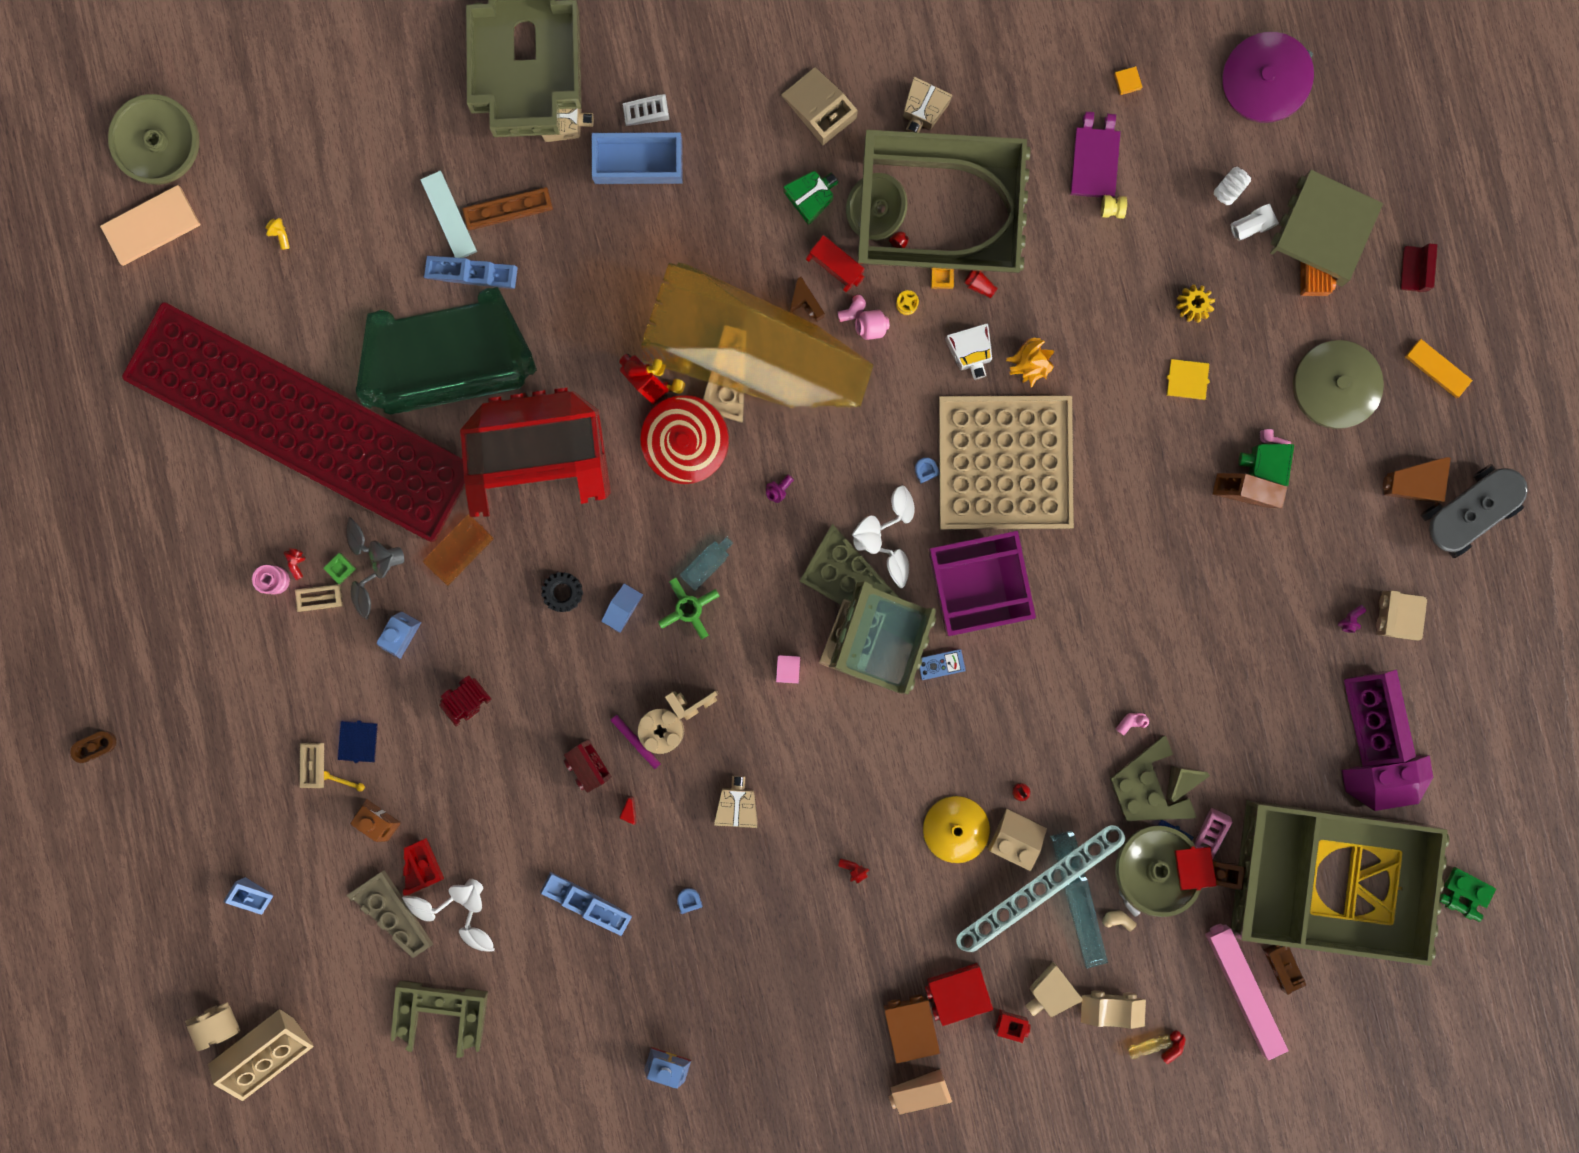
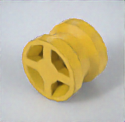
M910 290L901 292L896 300V308L903 315L913 314L919 304L918 296Z

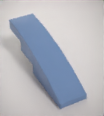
M427 256L424 278L469 285L515 289L518 267L515 265L493 264L487 261H471L466 258Z
M550 872L540 890L542 895L561 903L563 907L582 915L584 919L622 936L632 918V915L552 872Z

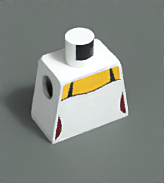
M988 323L947 335L945 338L946 343L959 369L962 371L970 368L974 380L985 377L986 372L983 364L989 363L992 360Z

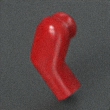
M1178 1030L1170 1034V1040L1173 1041L1172 1047L1161 1055L1166 1064L1171 1063L1183 1053L1186 1039L1184 1034H1181Z

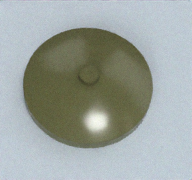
M146 94L129 100L116 112L109 127L108 144L113 160L125 174L142 183L161 185L177 180L191 168L199 150V132L192 115L181 104L163 95Z
M1344 340L1325 342L1311 349L1300 360L1293 378V392L1301 411L1314 423L1331 429L1352 427L1366 420L1378 407L1384 387L1382 371L1374 356L1362 346Z
M1152 826L1135 832L1122 845L1116 860V879L1125 899L1138 911L1154 917L1174 916L1187 910L1198 898L1201 890H1180L1174 851L1190 849L1192 846L1196 848L1186 835L1170 827Z

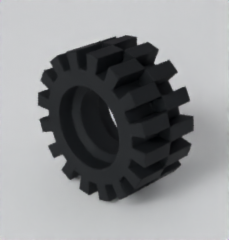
M557 572L550 575L544 581L545 584L541 588L543 590L541 596L548 608L557 612H569L581 602L583 587L572 574ZM559 584H566L571 590L570 597L565 601H559L554 596V589Z

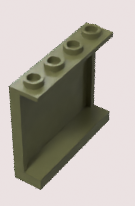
M1310 170L1305 176L1302 175L1296 184L1298 191L1296 195H1292L1287 206L1290 209L1288 214L1285 213L1280 220L1279 226H1281V230L1279 233L1276 232L1270 243L1273 246L1270 254L1273 255L1276 251H1280L1335 277L1336 284L1343 287L1350 281L1383 203Z

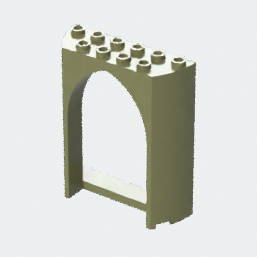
M866 130L858 264L1020 273V271H1023L1024 257H1021L1022 248H1025L1026 236L1022 235V231L1027 221V213H1023V210L1028 200V191H1024V188L1029 180V169H1026V160L1030 159V147L1027 146V139ZM873 164L955 169L971 173L983 179L995 189L1003 200L1009 217L1000 231L992 238L978 246L965 250L942 251L868 246Z

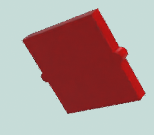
M1192 846L1190 849L1174 851L1180 890L1196 889L1199 891L1201 888L1216 886L1211 847L1195 848Z

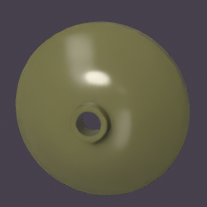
M873 173L869 240H881L895 233L903 223L907 212V195L902 184L896 178L885 173ZM863 178L852 188L846 204V215L849 225L858 235L860 233Z

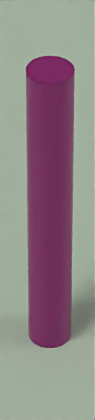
M618 715L610 720L654 770L661 765Z

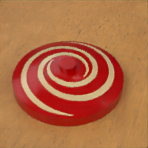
M690 395L674 396L657 404L647 415L641 430V448L646 462L657 475L673 483L692 484L710 477L720 468L728 453L729 431L721 413L708 401Z

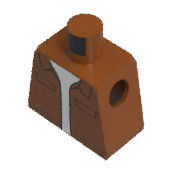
M366 799L350 824L375 842H387L401 822Z

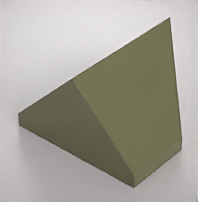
M1171 766L1167 798L1172 802L1177 801L1210 775L1202 770Z

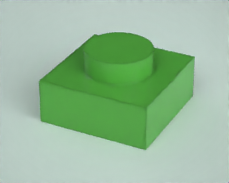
M338 553L324 567L325 571L338 584L343 583L356 570L342 553Z

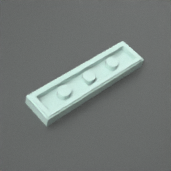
M438 171L420 179L455 258H465L476 253V247L442 172Z

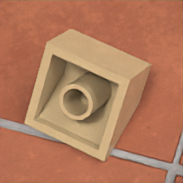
M1006 808L987 849L1031 871L1041 851L1047 828Z

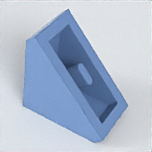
M623 584L610 602L602 622L621 633L643 594Z
M245 877L234 883L224 902L262 915L273 898V894Z

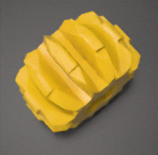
M1191 285L1190 290L1184 288L1182 290L1183 295L1177 297V300L1181 303L1176 308L1183 309L1180 313L1181 317L1188 315L1187 322L1192 321L1194 317L1195 322L1199 323L1201 317L1206 320L1209 317L1208 312L1214 311L1210 304L1214 303L1215 299L1208 298L1211 291L1209 290L1204 293V286L1202 285L1198 290L1195 285ZM1193 300H1196L1195 303L1197 301L1199 302V306L1197 308H1195L1196 305H1192Z

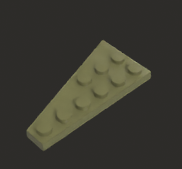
M833 524L799 581L840 605L843 599L851 601L857 582H867L872 584V588L898 597ZM880 600L876 611L885 614L881 628L913 645L920 620L913 612Z

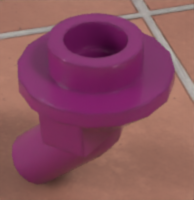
M787 474L779 484L774 481L766 485L767 498L775 503H780L786 496L785 490L794 481V478Z
M1360 605L1347 614L1346 618L1338 622V626L1344 632L1355 633L1356 630L1361 629L1357 618L1366 612V608Z

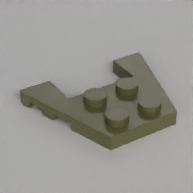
M1161 736L1153 745L1146 748L1138 757L1130 761L1110 778L1126 821L1197 818L1189 798L1167 805L1152 762L1173 755L1166 736Z

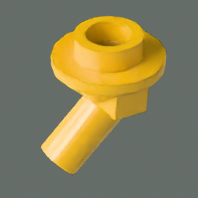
M271 219L265 228L267 229L266 235L278 236L281 250L289 249V242L282 219Z

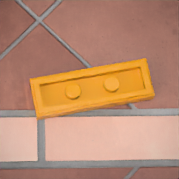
M1419 339L1405 356V358L1455 398H1459L1473 381L1422 339Z

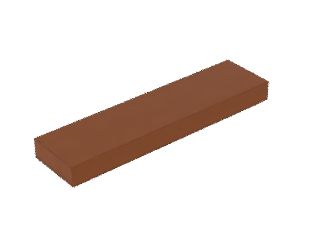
M547 187L462 208L468 231L553 210Z

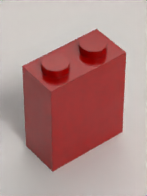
M978 963L927 979L929 985L925 986L928 999H933L936 1006L932 1008L935 1021L940 1020L942 1026L993 1010Z

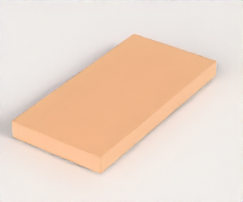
M177 185L106 222L100 227L119 263L124 266L201 224L182 188Z

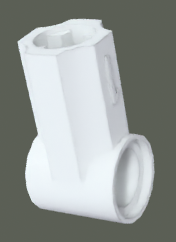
M1267 204L1230 225L1234 238L1240 241L1257 232H1265L1277 226L1279 222L1271 205Z

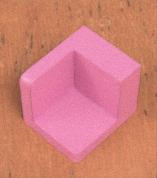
M778 656L776 682L799 683L800 656Z

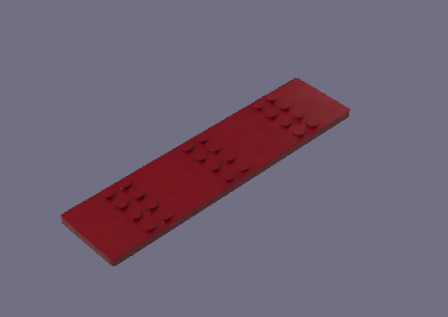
M166 302L160 305L122 375L124 381L430 542H435L465 487L462 458Z

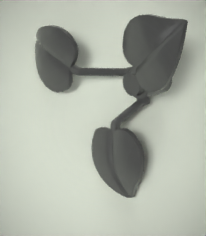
M349 517L346 527L348 546L356 555H360L361 551L369 552L374 571L372 575L363 579L360 583L354 581L350 591L355 609L367 620L371 610V600L367 590L364 588L365 583L376 576L380 579L384 578L390 567L403 564L404 554L400 547L385 549L378 541H371L369 548L365 547V538L362 530Z

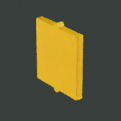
M1171 359L1169 375L1166 377L1168 380L1166 396L1206 400L1207 384L1210 383L1208 379L1209 363Z

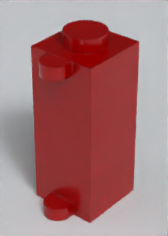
M824 235L805 259L808 262L813 259L844 284L843 291L846 293L854 285L858 287L865 278L863 275L865 268Z

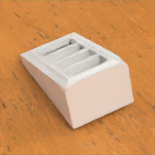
M665 94L623 103L626 126L669 120ZM660 104L661 112L657 113L656 105ZM651 105L653 114L648 115L647 106ZM639 107H643L644 116L640 117ZM630 108H634L636 118L631 119Z

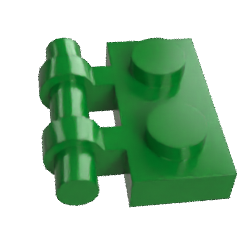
M1453 867L1444 887L1451 890L1449 896L1442 893L1439 901L1445 904L1446 908L1461 912L1465 918L1481 922L1483 914L1477 911V907L1480 905L1487 908L1496 888ZM1460 896L1469 899L1467 906L1459 902Z

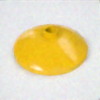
M951 796L939 800L929 809L924 819L923 835L928 848L935 856L946 862L963 863L974 859L983 851L989 839L990 826L984 810L976 802L966 797ZM960 827L962 829V833L960 835H955V828Z

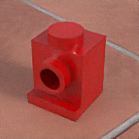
M1000 1009L994 1031L999 1037L1023 1043L1024 1038L1029 1036L1031 1024H1028L1027 1017ZM1011 1022L1017 1023L1014 1029L1009 1028Z

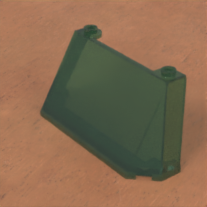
M486 288L478 294L479 303L396 320L393 314L388 311L378 310L368 313L356 386V394L361 404L367 408H372L373 406L381 408L383 413L393 415L520 389L525 384V379L537 371V367L532 353L499 288Z

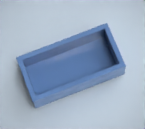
M592 133V179L594 183L683 184L681 133Z

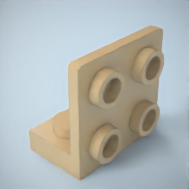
M717 690L688 709L685 707L688 703L681 692L677 694L674 691L665 698L679 720L684 717L687 721L699 713L697 708L704 705L707 708L716 702L715 696L719 693Z

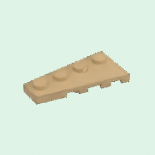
M724 326L703 399L716 407L723 418L743 423L746 331Z

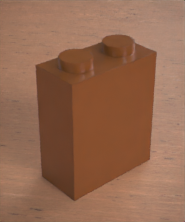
M922 994L909 997V1000L901 1002L900 999H895L887 1002L888 1005H884L896 1064L940 1054L927 996L923 997Z

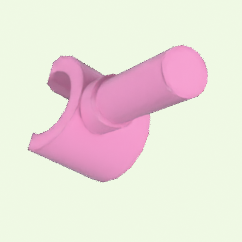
M1272 429L1260 431V440L1263 443L1291 444V441L1274 437V430Z

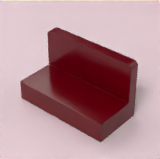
M1429 243L1424 247L1405 246L1403 248L1401 290L1428 292L1434 288L1438 244Z

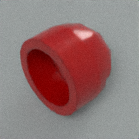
M898 231L890 237L889 242L894 248H905L909 238L905 236L906 233Z
M1018 783L1013 787L1012 795L1016 800L1026 801L1030 797L1031 791L1026 784ZM1020 787L1022 788L1023 792L1026 794V797H1024V798L1022 797V795L1020 794V792L1017 790V789L1020 788Z

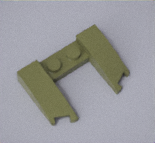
M399 981L395 989L391 1041H394L397 1036L408 1042L405 1050L412 1052L419 1012L460 1017L456 1058L463 1057V1050L475 1046L476 1052H479L488 991L466 989L465 992L422 987V983Z

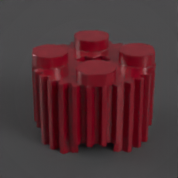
M470 675L459 682L460 686L456 690L449 689L440 696L442 699L439 706L455 726L460 725L461 719L464 718L467 721L480 711V705L483 702L488 704L492 700L476 678L472 679Z

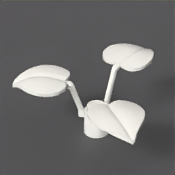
M901 485L893 491L891 497L892 508L897 517L880 526L875 516H867L858 524L852 536L854 537V546L859 551L867 550L872 554L877 552L889 554L887 559L888 571L895 583L900 588H903L909 575L908 558L901 549H896L893 552L892 550L881 548L880 530L899 522L901 519L905 524L913 519L914 502L907 488Z
M468 879L465 885H452L449 888L451 897L437 908H432L429 902L418 897H402L410 912L424 921H433L435 919L434 914L455 900L469 910L465 928H460L459 930L463 941L480 951L495 950L492 940L485 932L470 926L473 912H480L482 909L480 893L483 890V886L477 880Z

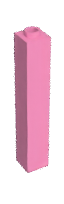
M1222 924L1211 927L1210 932L1205 935L1262 1056L1269 1061L1288 1052L1286 1044L1231 928Z

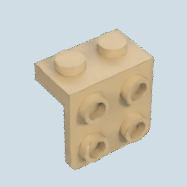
M1382 591L1379 600V618L1376 624L1377 635L1421 640L1423 637L1427 599L1423 596L1401 594L1398 591Z

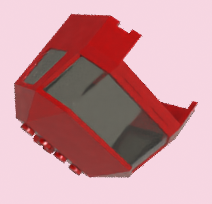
M568 387L554 389L555 393L546 394V391L543 390L532 392L533 396L528 397L527 393L510 395L509 400H502L501 396L488 398V402L482 403L460 429L464 482L470 517H478L481 512H483V517L490 516L486 489L577 477L581 504L588 503V498L595 497V501L606 499L611 494L599 410L575 391H568Z

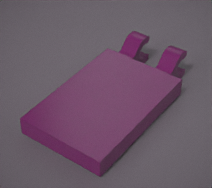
M1085 112L1082 128H1076L1070 195L1103 198L1104 195H1111L1115 198L1121 131H1114L1116 114L1107 113L1104 121V130L1092 129L1094 112Z

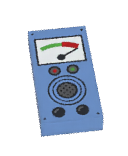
M961 649L922 657V664L919 668L922 680L966 671Z

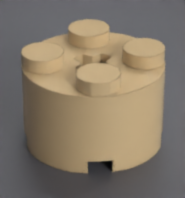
M655 709L648 712L641 719L638 726V737L641 744L648 751L656 754H664L674 750L681 743L684 736L682 720H679L675 712L668 709ZM659 725L667 729V732L663 734L664 737L656 734Z
M228 1002L210 1007L204 1011V1014L185 1020L186 1027L197 1051L209 1048V1044H218L240 1031Z

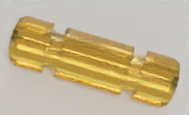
M1164 1034L1159 1036V1039L1155 1037L1139 1043L1138 1046L1136 1044L1129 1046L1128 1053L1131 1059H1136L1142 1054L1145 1056L1160 1051V1048H1169L1172 1046L1169 1035Z

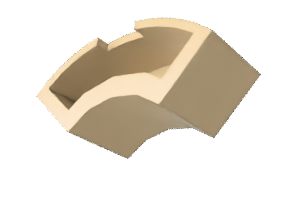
M1095 990L1091 991V995H1082L1081 1023L1097 1027L1114 1026L1128 1029L1145 1026L1146 999L1137 998L1135 993L1126 992L1123 993V996L1108 995L1103 991Z

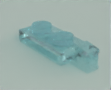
M728 537L720 544L715 541L679 576L696 591L726 561V558L729 556L726 551L734 543Z

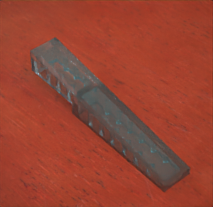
M1072 831L1050 836L1057 862L1078 848L1076 837ZM1080 857L1074 858L1072 861V867L1078 869L1082 866ZM1059 870L1061 878L1063 880L1064 873L1062 870ZM1083 873L1065 886L1064 890L1085 967L1088 969L1106 964L1108 960L1085 873Z

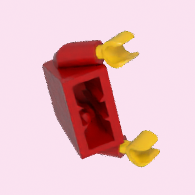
M625 354L619 360V363L622 365L619 371L653 405L669 391L681 394L684 391L685 383L682 380L674 379L672 385H669L668 382H662L657 377L664 373L666 364H662V360L654 359L652 366L645 364L636 355Z

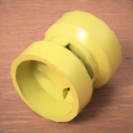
M1104 195L1101 204V217L1109 218L1115 215L1116 218L1124 219L1127 210V197L1119 196L1118 198H1113L1111 195Z

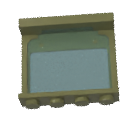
M857 582L829 668L899 694H909L915 685L914 677L916 670L922 664L921 655L923 649L929 643L928 634L930 628L935 624L937 609L921 607L872 588V584L867 582Z

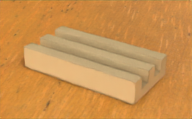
M341 584L295 590L297 612L342 607ZM335 590V594L301 598V594ZM336 598L335 603L302 607L304 602Z
M300 743V788H324V743ZM308 748H310V761H309L310 777H309V783H307V776H308Z

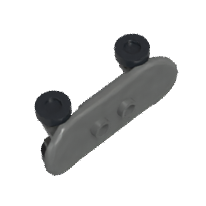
M1489 464L1473 475L1476 481L1474 485L1443 507L1440 503H1437L1425 510L1421 517L1424 521L1431 519L1429 532L1433 542L1440 549L1449 552L1452 558H1456L1472 547L1470 543L1503 519H1509L1519 513L1524 508L1523 502L1528 492L1527 482L1519 472L1508 468L1496 469L1493 464Z

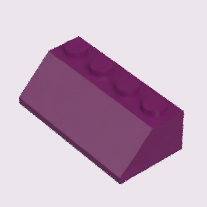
M1397 669L1344 679L1362 765L1400 763L1415 758V749Z

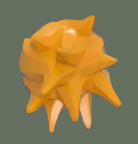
M1041 338L1026 340L1014 356L1006 358V361L1017 364L1015 367H1010L1011 371H1009V374H1023L1022 383L1029 380L1030 387H1033L1037 379L1041 377L1047 379L1048 373L1052 371L1054 366L1049 359L1054 354V350H1041V346L1044 344V340H1041Z

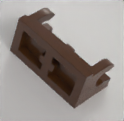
M1272 945L1263 949L1276 980L1284 993L1289 995L1306 986L1304 977L1298 968L1290 947Z

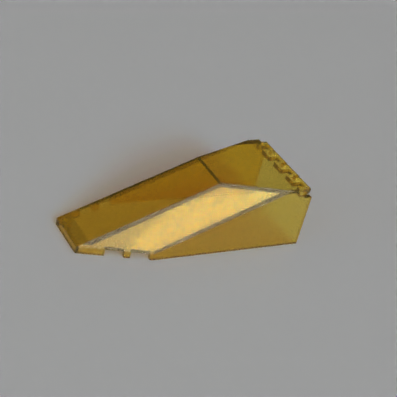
M680 262L677 265L668 264L663 280L669 284H661L656 301L663 303V305L655 303L649 319L651 323L657 325H647L643 336L644 341L641 344L644 362L653 364L654 359L662 360V364H666V369L790 408H794V406H812V408H817L818 406L861 407L874 366L868 360L812 322L692 266Z

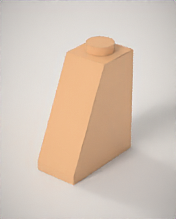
M941 1069L890 1087L892 1095L889 1096L892 1108L898 1109L899 1115L952 1102Z

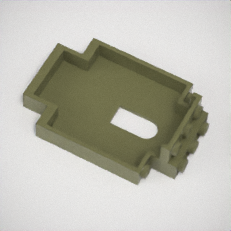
M488 0V4L474 3L473 5H466L467 105L471 114L489 113L490 130L493 137L560 135L559 109H582L580 17L577 0ZM521 22H530L535 27L536 60H515L514 31Z

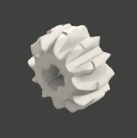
M1234 167L1216 187L1214 195L1221 203L1231 205L1249 185L1251 177L1243 169Z

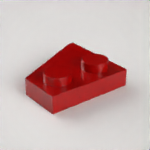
M427 838L404 848V896L444 879Z

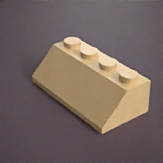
M279 1009L208 1064L212 1082L220 1089L244 1101L314 1047L313 1043L295 1019Z

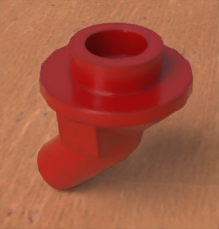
M290 548L289 551H284L283 554L288 561V568L294 579L302 578L303 575L297 564L305 561L306 557L302 555L303 552Z
M842 858L839 861V867L851 870L850 882L855 880L856 883H859L868 877L866 874L870 871L868 868Z

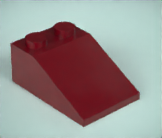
M590 740L581 743L564 754L566 759L563 761L570 772L573 770L577 778L575 781L581 790L585 789L588 793L612 778Z

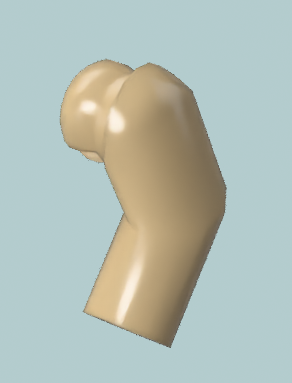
M1121 910L1110 911L1102 918L1103 925L1108 928L1112 927V925L1121 924L1130 932L1137 925L1136 922Z

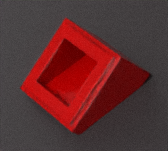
M630 796L619 817L633 825L637 823L634 797Z

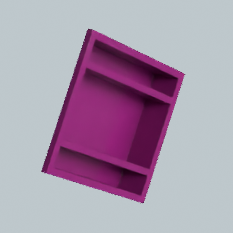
M1018 531L928 549L946 636L1036 619Z

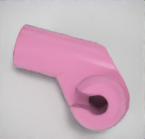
M854 296L849 309L837 311L839 322L859 317L866 306L863 296Z
M1128 713L1115 729L1122 735H1125L1131 727H1147L1149 719L1143 713Z

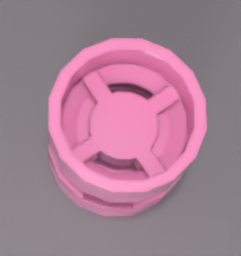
M260 566L252 576V583L255 589L265 594H281L288 588L290 582L287 571L279 566Z

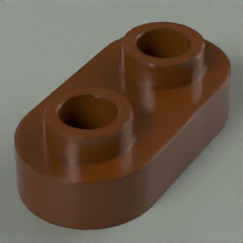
M109 731L97 732L74 743L70 750L71 757L78 763L92 761L111 752L116 746V738ZM104 738L108 740L107 746L103 744ZM84 747L88 750L87 755H84L82 752Z

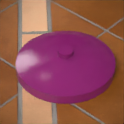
M1263 32L1253 35L1237 45L1226 61L1223 71L1225 97L1234 111L1248 120L1259 123L1283 120L1294 114L1307 100L1314 80L1313 62L1306 48L1298 40L1287 34Z

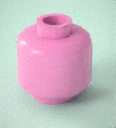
M881 310L863 311L855 320L856 332L864 340L882 338L886 330L889 329V319L887 316H884Z

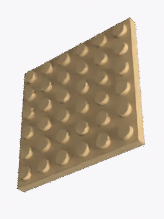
M1072 396L939 397L940 530L1074 528Z

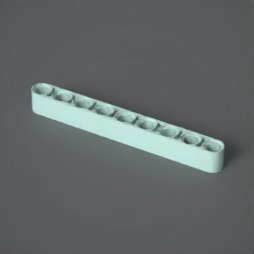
M1114 825L1104 828L960 932L956 939L958 947L966 952H974L1121 847L1125 841L1123 831ZM1117 831L1119 839L1113 843L1109 842L1108 835L1110 832ZM1094 844H1098L1101 847L1100 853L1096 856L1090 854V848ZM1080 857L1082 859V866L1074 869L1072 861L1074 858ZM1062 870L1064 873L1063 880L1055 882L1054 873ZM1043 883L1046 891L1043 895H1037L1036 886ZM1025 896L1028 900L1027 906L1020 909L1018 907V899ZM1007 909L1009 911V919L1002 922L1000 912ZM989 922L991 931L989 934L984 935L982 926L984 923ZM968 935L973 938V944L969 948L964 945V939Z

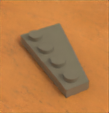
M385 870L346 895L351 901L354 900L360 905V909L366 915L369 914L378 922L377 925L382 930L385 929L392 935V939L412 958L433 945L415 915L405 905L401 894Z

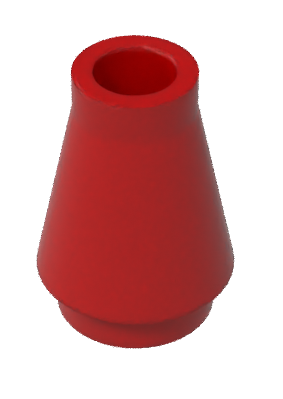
M971 270L964 280L968 289L985 295L988 298H992L998 289L982 271Z

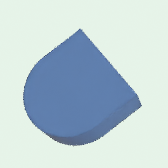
M922 458L915 465V474L920 484L940 475L935 461L930 458Z
M685 888L679 893L677 902L681 914L703 907L700 896L695 889Z

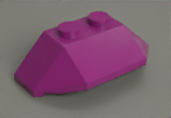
M1430 755L1415 757L1406 762L1360 766L1341 770L1345 792L1373 811L1419 804L1433 779Z

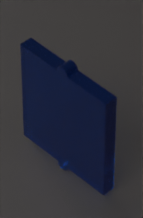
M361 720L357 722L341 721L338 760L354 761V763H359V761L375 762L378 723H363Z

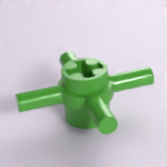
M677 578L669 581L679 600L676 604L675 612L658 621L660 627L663 629L681 619L693 624L701 640L709 636L699 617L702 613V606L720 597L717 590L714 589L697 599L694 596H686ZM687 602L695 607L694 613L691 615L683 612L685 609L684 604Z

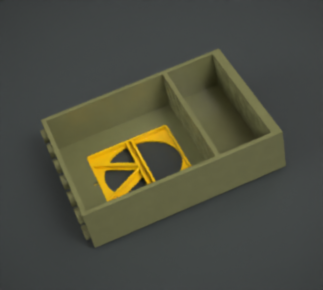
M1246 800L1238 865L1246 867L1243 890L1235 889L1230 928L1234 936L1242 941L1431 966L1432 960H1434L1436 955L1434 940L1438 935L1437 915L1441 912L1439 899L1440 892L1444 888L1442 874L1447 864L1445 849L1449 845L1448 830L1428 824ZM1352 847L1343 915L1331 910L1320 899L1315 886L1317 869L1321 861L1331 852L1341 848ZM1363 849L1375 854L1381 860L1380 863L1360 871ZM1387 870L1389 890L1384 901L1379 900L1358 883L1361 880ZM1357 894L1373 905L1375 910L1364 915L1354 916Z

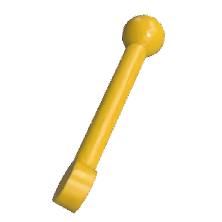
M324 771V780L330 779L354 787L359 792L365 789L362 783L356 784L332 776L328 771Z

